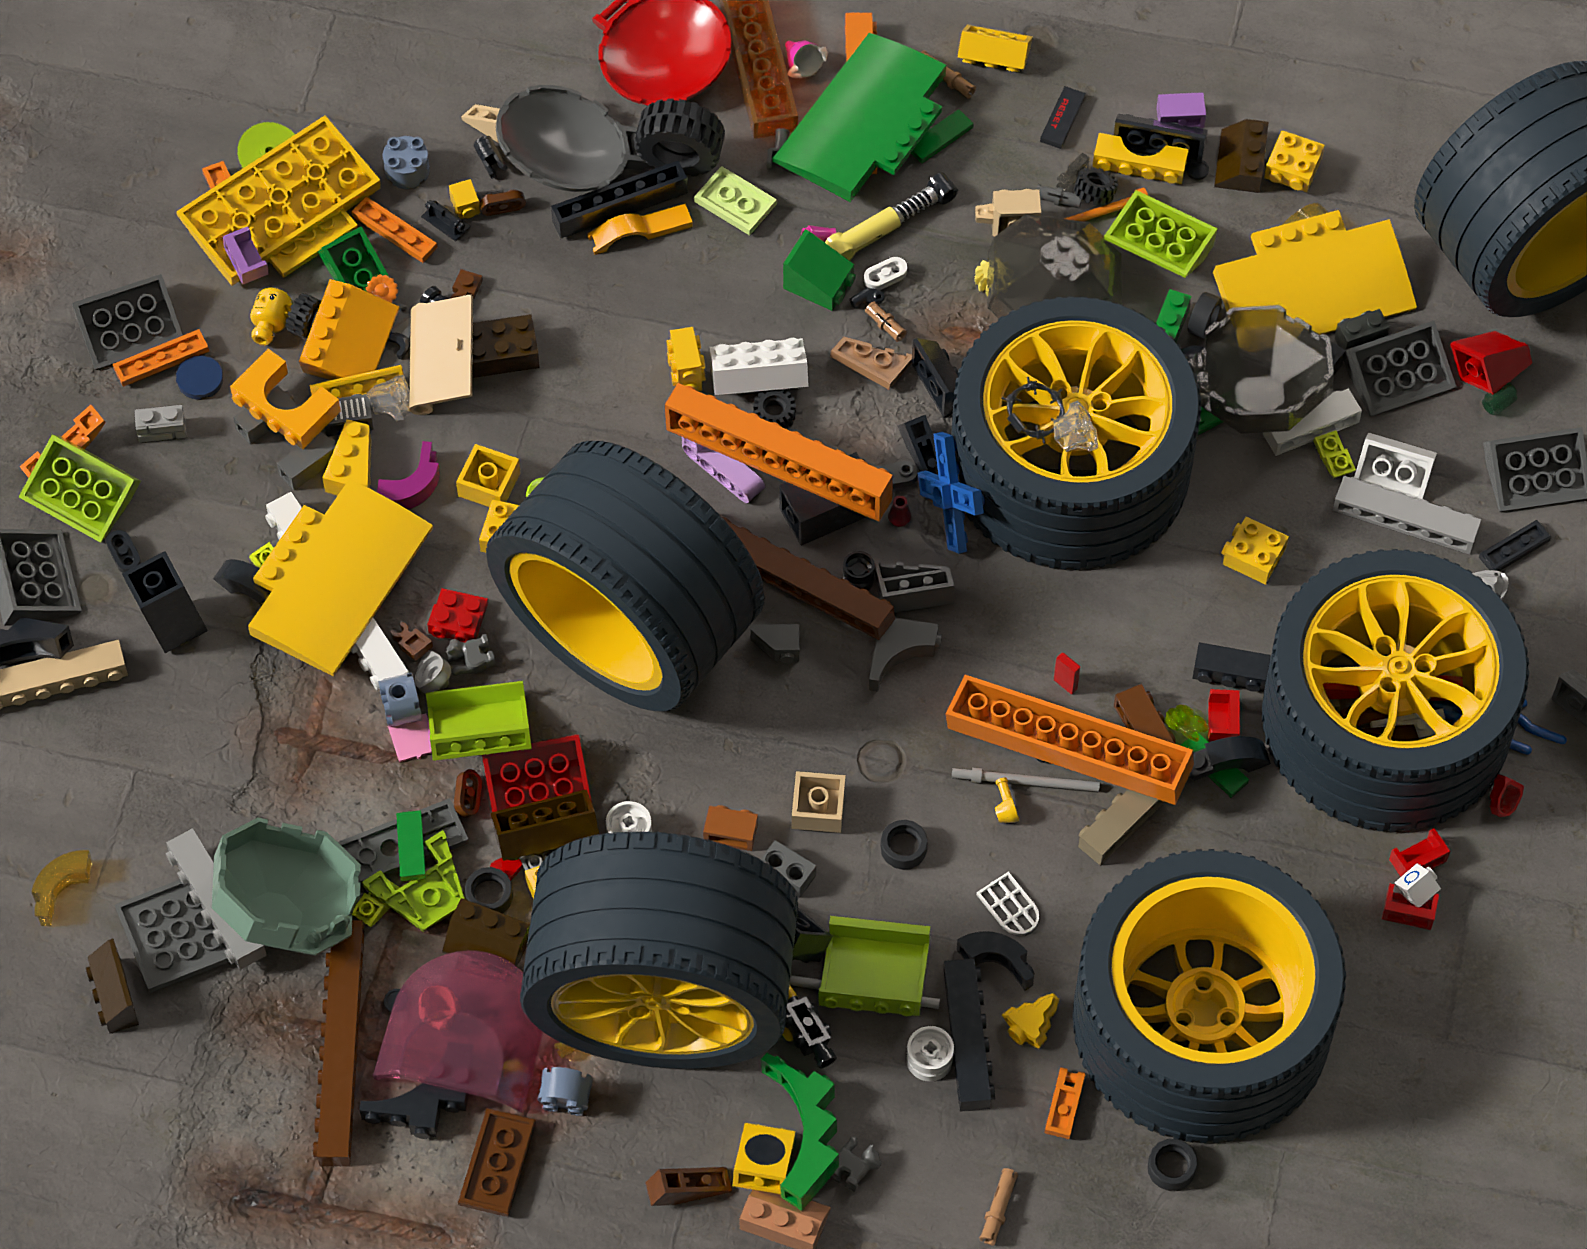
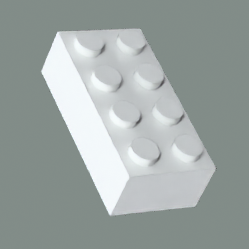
M788 338L779 341L765 340L757 343L742 342L736 345L719 344L709 347L715 395L808 387V368L803 338Z

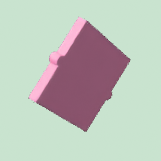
M426 713L422 714L421 721L388 727L399 763L414 758L421 759V756L432 753L429 720Z

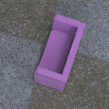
M1159 94L1157 100L1158 121L1204 128L1206 119L1204 94Z
M249 227L223 236L224 248L242 284L268 275V264L266 261H262L251 239Z

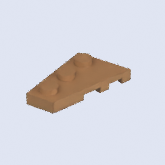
M843 337L831 350L830 355L831 358L888 390L912 363V354L907 353L904 356L894 353L893 349L886 348L881 350L873 348L870 343Z

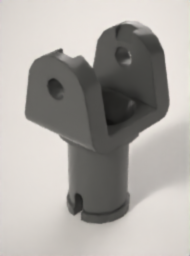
M779 128L775 130L774 148L768 149L767 169L769 170L772 169L773 157L789 138L790 131L787 129Z

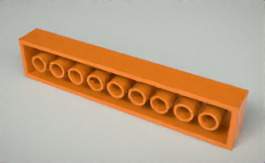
M678 383L665 403L667 431L880 522L892 501L893 475L883 468L873 467L862 459L852 458L841 450L831 449L820 441L810 440L803 437L799 432L789 431L782 428L776 422H768L761 419L755 413H747L740 410L734 404H726L719 401L716 397L705 395L688 385L684 386Z
M966 674L946 712L947 727L950 730L1176 805L1194 766L1192 749Z

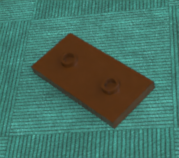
M486 1108L458 1200L459 1206L509 1217L535 1130V1119Z

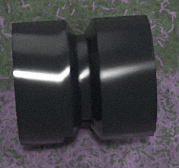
M854 551L848 554L843 562V579L848 580L851 585L859 589L869 591L874 583V560L871 555L863 551Z

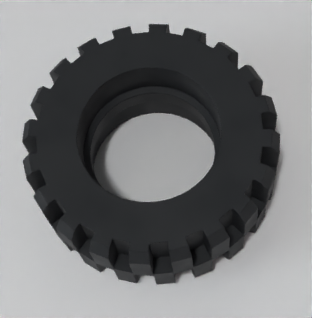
M667 99L666 101L657 100L655 103L649 104L641 112L634 146L642 160L645 159V162L650 166L653 165L655 169L679 161L685 175L693 177L699 174H706L716 167L720 159L725 130L721 120L718 119L715 113H711L706 107H700L697 103H689L682 99L679 101L674 99Z

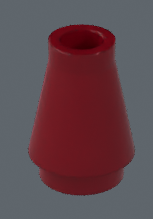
M903 496L894 498L888 512L889 521L897 527L905 526L911 520L907 499Z

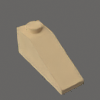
M475 104L461 116L464 122L483 134L491 136L493 140L498 142L495 126L499 108Z

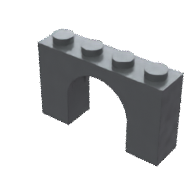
M279 386L272 389L267 397L269 404L278 409L290 410L298 407L294 403L292 395L288 391L284 392ZM247 408L233 417L236 430L249 444H252L271 430L262 419L257 420ZM323 430L304 449L298 447L277 463L279 475L293 490H296L328 466L337 443L331 436L327 437Z

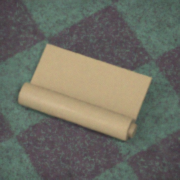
M472 295L431 303H418L411 308L409 410L411 413L427 415L433 411V404L472 397Z

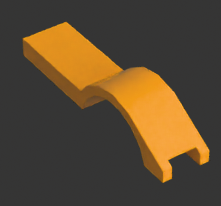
M682 204L644 216L638 214L619 215L609 219L587 233L589 240L593 239L596 246L593 248V252L596 255L606 252L610 245L622 237L642 235L649 240L693 227V222L686 204Z

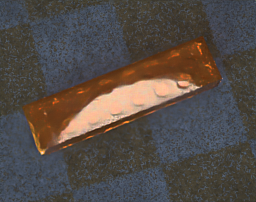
M719 0L721 11L727 20L731 32V51L753 138L775 136V130L779 128L787 129L792 133L798 126V113L769 1Z

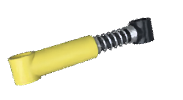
M938 173L929 180L927 187L921 193L918 192L911 199L907 198L906 202H901V205L897 204L893 208L887 207L843 234L841 232L833 234L825 243L846 259L851 260L857 251L897 229L904 222L905 218L909 219L910 215L914 216L915 212L919 213L920 209H925V206L929 207L934 203L944 205L952 201L958 194V188L945 173Z

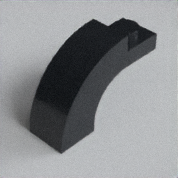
M226 560L213 578L231 594L234 592L245 594L263 605L272 592L254 583L253 578L260 568L241 560Z
M1248 736L1228 737L1206 743L1204 749L1194 752V766L1190 775L1195 781L1225 769L1241 768L1249 773L1271 763L1262 740Z
M981 931L970 933L957 939L956 950L963 959H974L975 966L984 962L998 963L1010 971L1024 991L1033 986L1035 973L1031 965L1026 962L1028 951L1013 938L997 932Z

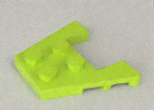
M443 830L424 842L425 847L437 862L435 866L426 871L425 879L412 880L398 890H395L380 870L362 882V886L423 932L454 913L460 899H464L446 840V834Z

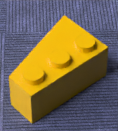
M346 420L323 475L326 493L338 495L349 478L370 488L371 434L369 425Z

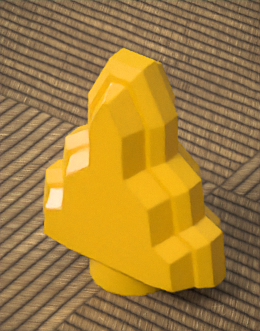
M1052 993L1040 997L1033 1004L1023 1003L1018 1008H1009L1002 1014V1017L1010 1027L1007 1030L1009 1036L1019 1045L1026 1041L1034 1048L1040 1049L1047 1040L1046 1033L1051 1027L1050 1018L1056 1013L1060 999Z

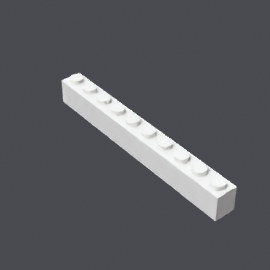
M292 492L266 504L268 512L265 515L266 520L271 528L276 527L278 530L277 536L279 540L302 508ZM372 618L351 649V652L358 654L360 666L364 672L369 671L372 676L370 680L374 688L378 690L380 689L378 681L409 672L375 619Z

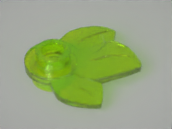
M1180 704L1166 712V724L1175 731H1181L1185 737L1195 742L1199 741L1198 732L1209 730L1206 721L1199 715H1194L1193 709L1187 705Z

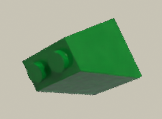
M806 229L783 263V289L831 311L836 304L842 302L846 288L851 287L856 278L852 262Z

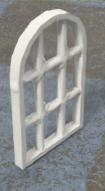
M1009 872L992 881L976 893L999 922L1000 926L1008 933L1016 936L1026 935L1037 927L1039 911L1035 903ZM1008 877L1017 889L1010 892L1002 880ZM997 883L1006 892V896L1002 899H999L991 889ZM985 891H988L995 899V903L991 906L981 895ZM1018 892H1020L1029 903V905L1025 908H1023L1015 898V894H1017ZM1009 898L1019 908V912L1014 915L1004 905V902ZM1000 906L1007 914L1008 919L1003 922L993 910L995 907ZM1031 908H1033L1036 913L1035 922L1028 914V910ZM1022 914L1032 924V927L1028 930H1024L1017 922V917ZM1012 921L1020 931L1012 930L1006 924Z

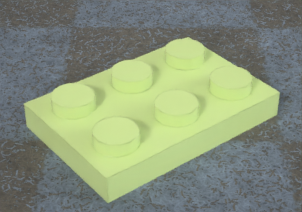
M722 166L694 196V202L748 235H751L777 205V199Z

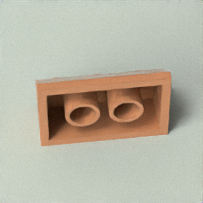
M752 1190L740 1216V1230L794 1249H815L831 1207L811 1200L801 1211L782 1199L781 1194Z

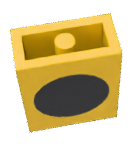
M745 1123L734 1167L733 1186L781 1194L780 1184L789 1173L796 1131Z

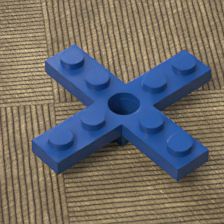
M944 432L935 433L933 435L938 475L929 471L918 472L920 496L933 500L934 506L943 509L947 548L959 554L967 552L966 544L968 537L964 531V512L972 515L984 514V496L981 490L958 482L959 466L955 457L956 442L953 435Z

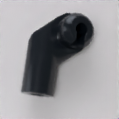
M865 288L851 297L849 301L854 308H857L863 303L874 301L877 304H881L885 299V295L881 290Z

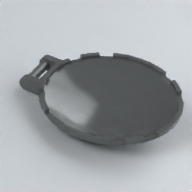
M555 85L527 87L526 91L515 92L505 100L498 112L495 126L496 135L500 147L507 158L521 172L535 181L559 190L585 192L609 185L620 176L624 169L642 170L647 167L645 159L642 160L634 146L637 127L623 126L619 121H614L608 114L609 110L598 101L594 100L592 102L582 97V93L579 91ZM628 140L631 141L634 155H630Z

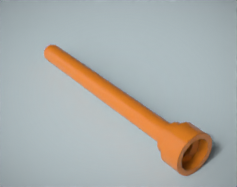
M1144 187L1137 189V191L1148 195ZM1131 196L1049 223L1044 226V231L1052 233L1123 209Z

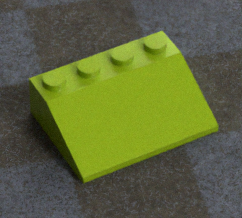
M1135 190L1103 239L1186 278L1205 260L1213 248L1217 228Z
M52 434L19 498L102 543L130 503L141 480L67 439Z

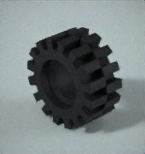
M1087 167L1084 170L1081 169L1078 173L1074 191L1076 196H1079V199H1086V203L1093 202V205L1099 203L1100 206H1104L1105 203L1108 205L1113 201L1118 180L1115 179L1114 175H1110V172H1102L1103 169L1101 168L1096 170L1095 167H1091L1090 170Z
M306 293L300 294L295 299V304H292L291 312H288L289 318L286 319L287 331L304 339L308 338L322 300Z
M780 389V392L777 390L771 392L766 390L765 394L761 391L754 400L753 411L761 419L768 422H776L782 428L788 429V425L792 426L793 420L796 417L794 397L791 398L790 392L785 394V389ZM771 405H779L784 411L779 415H770L766 412V408Z

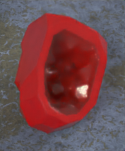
M1498 774L1494 780V787L1490 795L1492 814L1498 817L1511 815L1517 809L1523 796L1524 786L1513 779Z

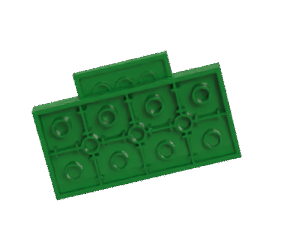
M868 33L773 157V162L851 202L877 167L895 175L941 114L942 106L928 98L946 76V64L895 41Z

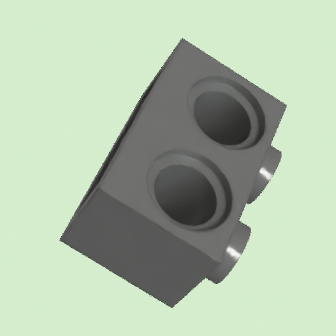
M775 840L761 858V860L769 865L773 862L781 864V866L774 868L789 881L798 898L802 896L816 877L815 864ZM793 875H799L802 878L799 880H793L790 877Z

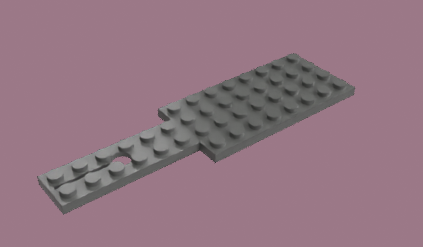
M450 798L421 809L424 842L443 830L446 834L450 851L469 844L468 837ZM397 819L338 842L360 863V874L358 876L360 886H362L364 880L380 870L385 876L400 871L399 852L392 857H387L381 853L382 845L385 842L392 841L398 844ZM424 845L425 860L433 858ZM180 879L114 905L149 993L229 962L224 952L227 950L224 943L219 944L212 932L215 930L212 923L207 925L201 914L203 908L200 903L194 904L189 894L192 891L188 884L184 886Z

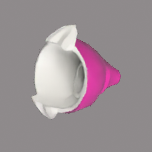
M789 40L785 43L787 60L790 67L787 75L792 78L814 75L822 66L823 61L827 59L828 52L826 47H818L813 42L805 40L793 42Z

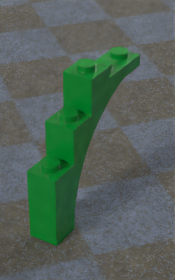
M766 1053L761 1058L762 1073L784 1087L794 1101L803 1124V1140L797 1161L788 1176L780 1184L781 1198L803 1211L839 1168V1154L832 1146L826 1145L837 1133V1119L830 1111L825 1110L835 1098V1086L833 1081L826 1075L821 1076L813 1071L807 1078L802 1071L794 1070L786 1065L785 1061L780 1057H774Z

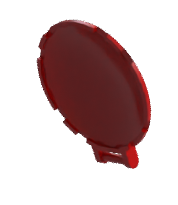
M615 0L602 13L596 14L592 18L594 24L604 34L598 50V58L603 76L618 94L639 104L649 105L657 100L666 101L667 99L677 101L680 99L689 100L699 95L718 79L730 57L732 45L730 28L723 13L709 0ZM623 4H625L615 15H613Z

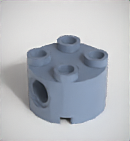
M402 136L392 137L387 141L382 154L387 180L393 182V185L397 188L403 189L415 188L423 180L425 182L429 176L430 166L427 147L424 145L423 140L420 137Z
M412 673L378 681L388 727L422 720Z
M548 1067L544 1068L538 1101L543 1104L542 1109L550 1112H557L558 1108L568 1109L569 1114L582 1116L583 1111L588 1109V1099L593 1077L589 1074L586 1075V1078L581 1077V1071L569 1068L552 1067L551 1072H549Z

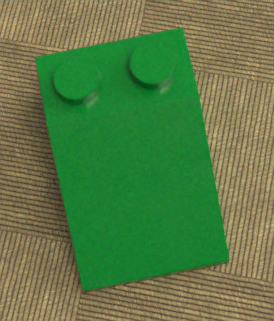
M362 226L318 250L326 268L336 281L347 283L366 291L368 282L372 280V277L388 275Z

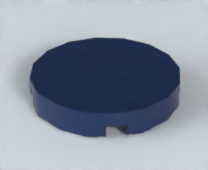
M194 356L185 360L179 366L176 372V382L181 393L189 398L196 400L206 396L209 398L220 390L223 384V371L219 363L213 358Z

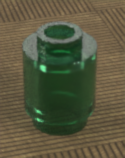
M1507 383L1494 395L1487 393L1482 400V405L1489 414H1499L1517 400V390L1511 383Z

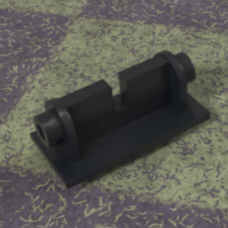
M428 200L425 207L427 211L421 218L455 242L471 227L436 200Z

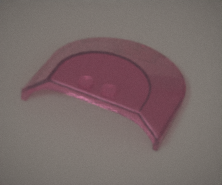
M459 951L445 954L421 966L406 980L396 997L373 1078L375 1080L380 1078L407 1079L474 1094L501 1102L514 1108L517 1112L523 1113L544 1033L529 1020L521 1007L520 993L523 972L514 964L499 956L480 951Z

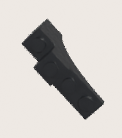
M21 617L8 630L0 629V667L35 658L61 659L74 646L69 625Z
M448 1042L446 1052L440 1064L424 1082L411 1091L394 1098L379 1101H361L359 1109L361 1119L370 1124L387 1122L397 1127L409 1125L410 1134L420 1139L436 1137L441 1109L450 1113H458L467 1109L475 1058L474 1046Z

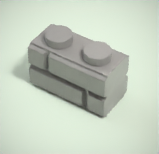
M182 405L135 410V425L139 443L187 437L186 420Z

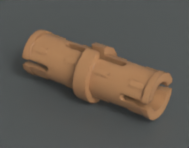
M875 301L866 307L865 313L878 323V328L885 330L896 342L901 341L906 336L907 331L894 320V316L891 313H886ZM882 316L889 324H891V327L888 326L880 317Z

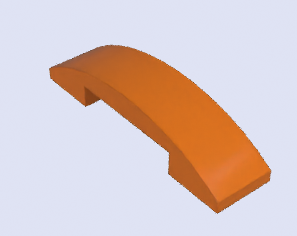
M90 405L74 419L76 424L61 437L86 449L99 434L106 422L97 410ZM38 451L20 466L28 478L41 456Z

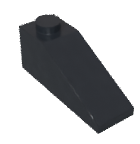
M926 415L898 425L905 446L919 471H929L938 475L934 435Z

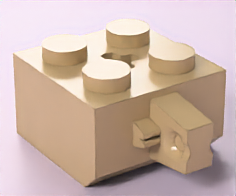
M1039 190L993 191L992 204L975 207L976 223L992 224L993 236L998 240L1039 238L1041 220Z

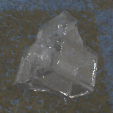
M399 375L387 382L374 385L367 393L375 415L387 413L395 421L405 419L410 413L408 402L410 390L404 375Z
M1079 401L1070 403L1068 411L1062 417L1053 420L1055 440L1066 452L1076 448H1084L1088 451L1097 449V429L1090 420V413Z

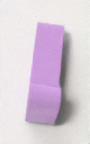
M682 437L684 452L744 503H749L765 488L763 480L744 463Z

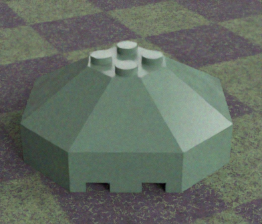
M256 818L222 835L214 855L212 909L246 942L316 956L351 937L352 913L360 897V883L358 882L360 863L327 832L317 830L315 835L303 833L301 826L282 823L281 828L267 825L268 819Z

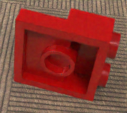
M441 588L437 603L433 606L427 624L428 633L436 638L457 639L464 643L477 639L488 606V598Z

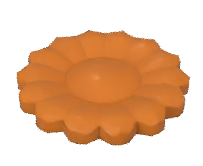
M388 275L372 277V280L368 282L366 287L367 292L390 303L397 298V284Z

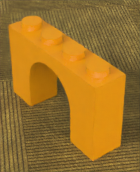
M267 349L230 386L232 400L239 407L244 406L257 420L262 419L266 422L272 431L280 432L284 435L290 444L298 445L304 449L341 412L339 399L323 387H320L303 405L295 409L282 410L269 404L267 397L270 391L288 374L286 361L270 349Z

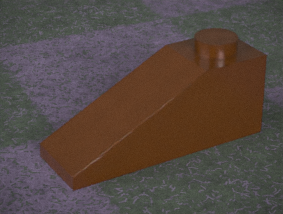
M726 1167L659 1169L645 1182L651 1206L677 1205L732 1191Z

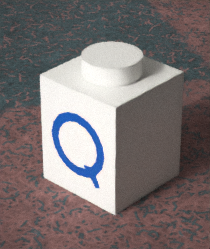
M1415 864L1395 882L1405 899L1416 907H1421L1441 889L1436 882L1438 877L1429 867L1425 869L1419 864Z

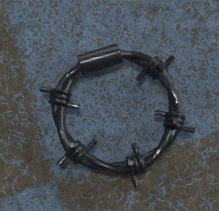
M1027 377V384L1014 390L1007 398L1002 397L1001 399L1007 402L1009 414L1007 420L1019 434L1023 432L1030 437L1042 439L1043 444H1045L1046 436L1057 431L1065 422H1071L1065 418V409L1060 393L1063 389L1054 391L1044 384L1037 383V381L1030 382L1029 377ZM1036 389L1048 391L1052 398L1050 404L1054 402L1059 404L1060 413L1056 419L1051 418L1056 423L1051 430H1038V425L1035 426L1036 431L1026 430V426L1015 413H1012L1015 402L1022 401L1017 398V395L1022 390H1034V395H1037Z

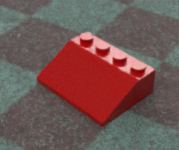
M579 734L532 742V749L481 755L492 812L586 789L590 797Z

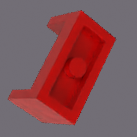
M1211 689L1208 699V742L1239 736L1240 690Z
M1433 828L1429 831L1428 837L1401 852L1394 848L1391 851L1389 860L1400 877H1402L1415 864H1419L1425 869L1427 867L1434 869L1447 862L1450 850L1436 829Z
M1390 883L1386 894L1382 920L1431 930L1435 919L1439 894H1434L1432 900L1426 901L1421 907H1416L1407 901L1403 894L1393 892L1395 884Z

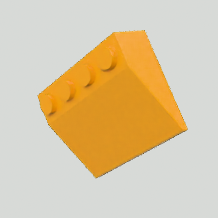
M330 279L299 359L303 373L335 380L377 370L399 311V306L353 285Z

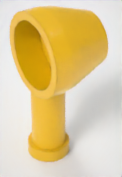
M1004 777L996 780V785L999 787L1003 800L1002 803L995 807L999 823H1015L1020 821L1008 786V779Z

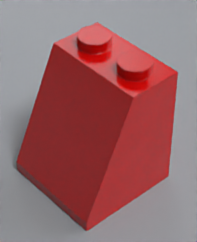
M1497 331L1453 341L1450 344L1460 380L1493 395L1533 363L1530 348L1526 343Z

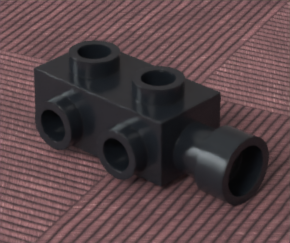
M793 996L788 999L785 1027L790 1031L795 1046L800 1048L802 1054L806 1056L814 1053V1060L818 1067L821 1069L826 1068L837 1059L833 1050L827 1047L831 1039L830 1027L827 1023L820 1021L818 1007L814 1002L810 1003L807 997L799 999L798 996Z

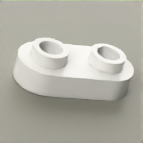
M892 257L868 268L864 273L865 286L881 290L904 279L907 275V263L902 258Z

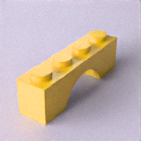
M1099 133L1092 167L1101 168L1103 171L1118 172L1123 175L1144 177L1145 179L1166 181L1171 184H1182L1188 149L1166 145L1155 155L1140 156L1130 152L1124 146L1120 136Z

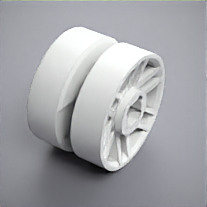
M621 802L612 807L607 814V833L652 832L651 816L648 810L637 802Z
M935 1026L922 1027L911 1035L907 1045V1066L915 1077L923 1081H937L949 1073L953 1064L954 1044L950 1035L943 1029Z

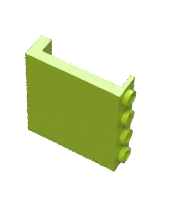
M523 681L426 693L433 761L532 749Z
M830 916L829 933L833 937L826 950L821 988H819V1005L828 1008H849L854 1011H875L881 1014L895 1013L903 1016H920L930 944V926Z

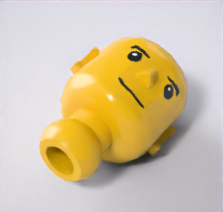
M270 287L258 293L251 311V321L256 326L252 330L251 337L255 343L268 345L273 340V333L280 332L285 328L287 324L286 319L289 318L288 312H291L293 304L291 297L286 292Z

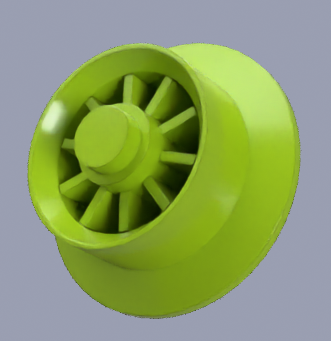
M273 122L259 123L250 127L244 132L238 143L237 153L242 168L295 134L289 128Z

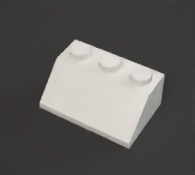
M1368 433L1354 477L1365 483L1380 485L1387 490L1402 492L1412 498L1423 499L1437 453Z

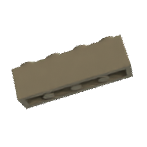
M1129 789L1124 794L1119 793L1107 810L1103 809L1098 813L1095 818L1096 821L1091 826L1086 825L1081 830L1078 847L1101 866L1165 801Z

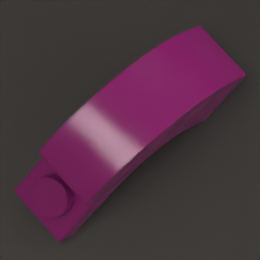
M422 441L420 462L412 475L401 480L379 479L377 493L407 510L423 503L433 493L440 478L439 463H436L437 451H433L432 442Z

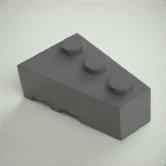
M874 560V580L879 599H885L890 602L894 607V613L954 603V583L950 567L919 564V567L904 566L903 562H896V565L882 564L881 560Z

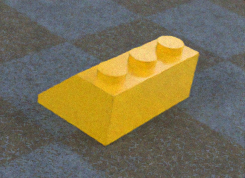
M966 25L961 33L957 57L963 58L962 61L965 63L975 64L976 61L985 62L984 65L987 67L997 68L998 65L1007 66L1006 69L1009 71L1019 72L1020 69H1024L1026 66L1033 36Z

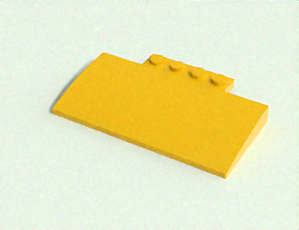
M324 115L176 211V213L203 251L232 286L241 280L224 248L223 236L245 227H249L251 239L262 261L270 262L284 278L318 256V250L321 247L358 228L356 222L346 211L361 202L366 196L368 197L380 189V179L326 115Z
M1339 210L1254 232L1251 234V239L1257 255L1217 265L1213 271L1239 349L1251 353H1258L1291 344L1306 327L1319 335L1335 332L1337 323L1343 319L1360 316L1366 311L1380 309L1386 318L1416 310L1417 308L1390 219L1346 231Z
M350 478L325 515L303 505L253 578L255 584L272 592L248 625L250 635L334 676L432 531L433 525L394 501Z

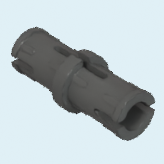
M1041 184L1037 185L1036 190L1040 192V199L1054 202V205L1058 206L1063 204L1080 208L1082 200L1075 193L1064 191L1062 187L1056 189ZM1049 193L1068 197L1069 199L1067 200L1049 195Z

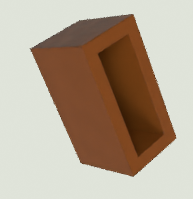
M723 805L709 806L703 830V839L722 843L737 849L752 851L758 827V814H754L749 810H731Z

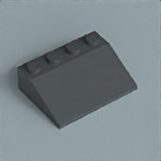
M162 274L72 303L95 370L183 336Z
M1430 321L1345 351L1344 363L1348 375L1369 416L1456 387L1435 321Z
M1582 427L1483 442L1486 466L1499 511L1587 498V456Z
M0 529V612L4 626H13L21 617L49 621L81 612L62 530Z

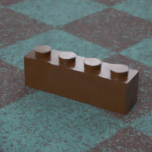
M1142 684L1115 694L1114 707L1126 728L1176 744L1174 734L1171 730L1168 731L1164 725L1165 720L1161 711H1156L1153 705L1154 700L1151 693L1145 691Z

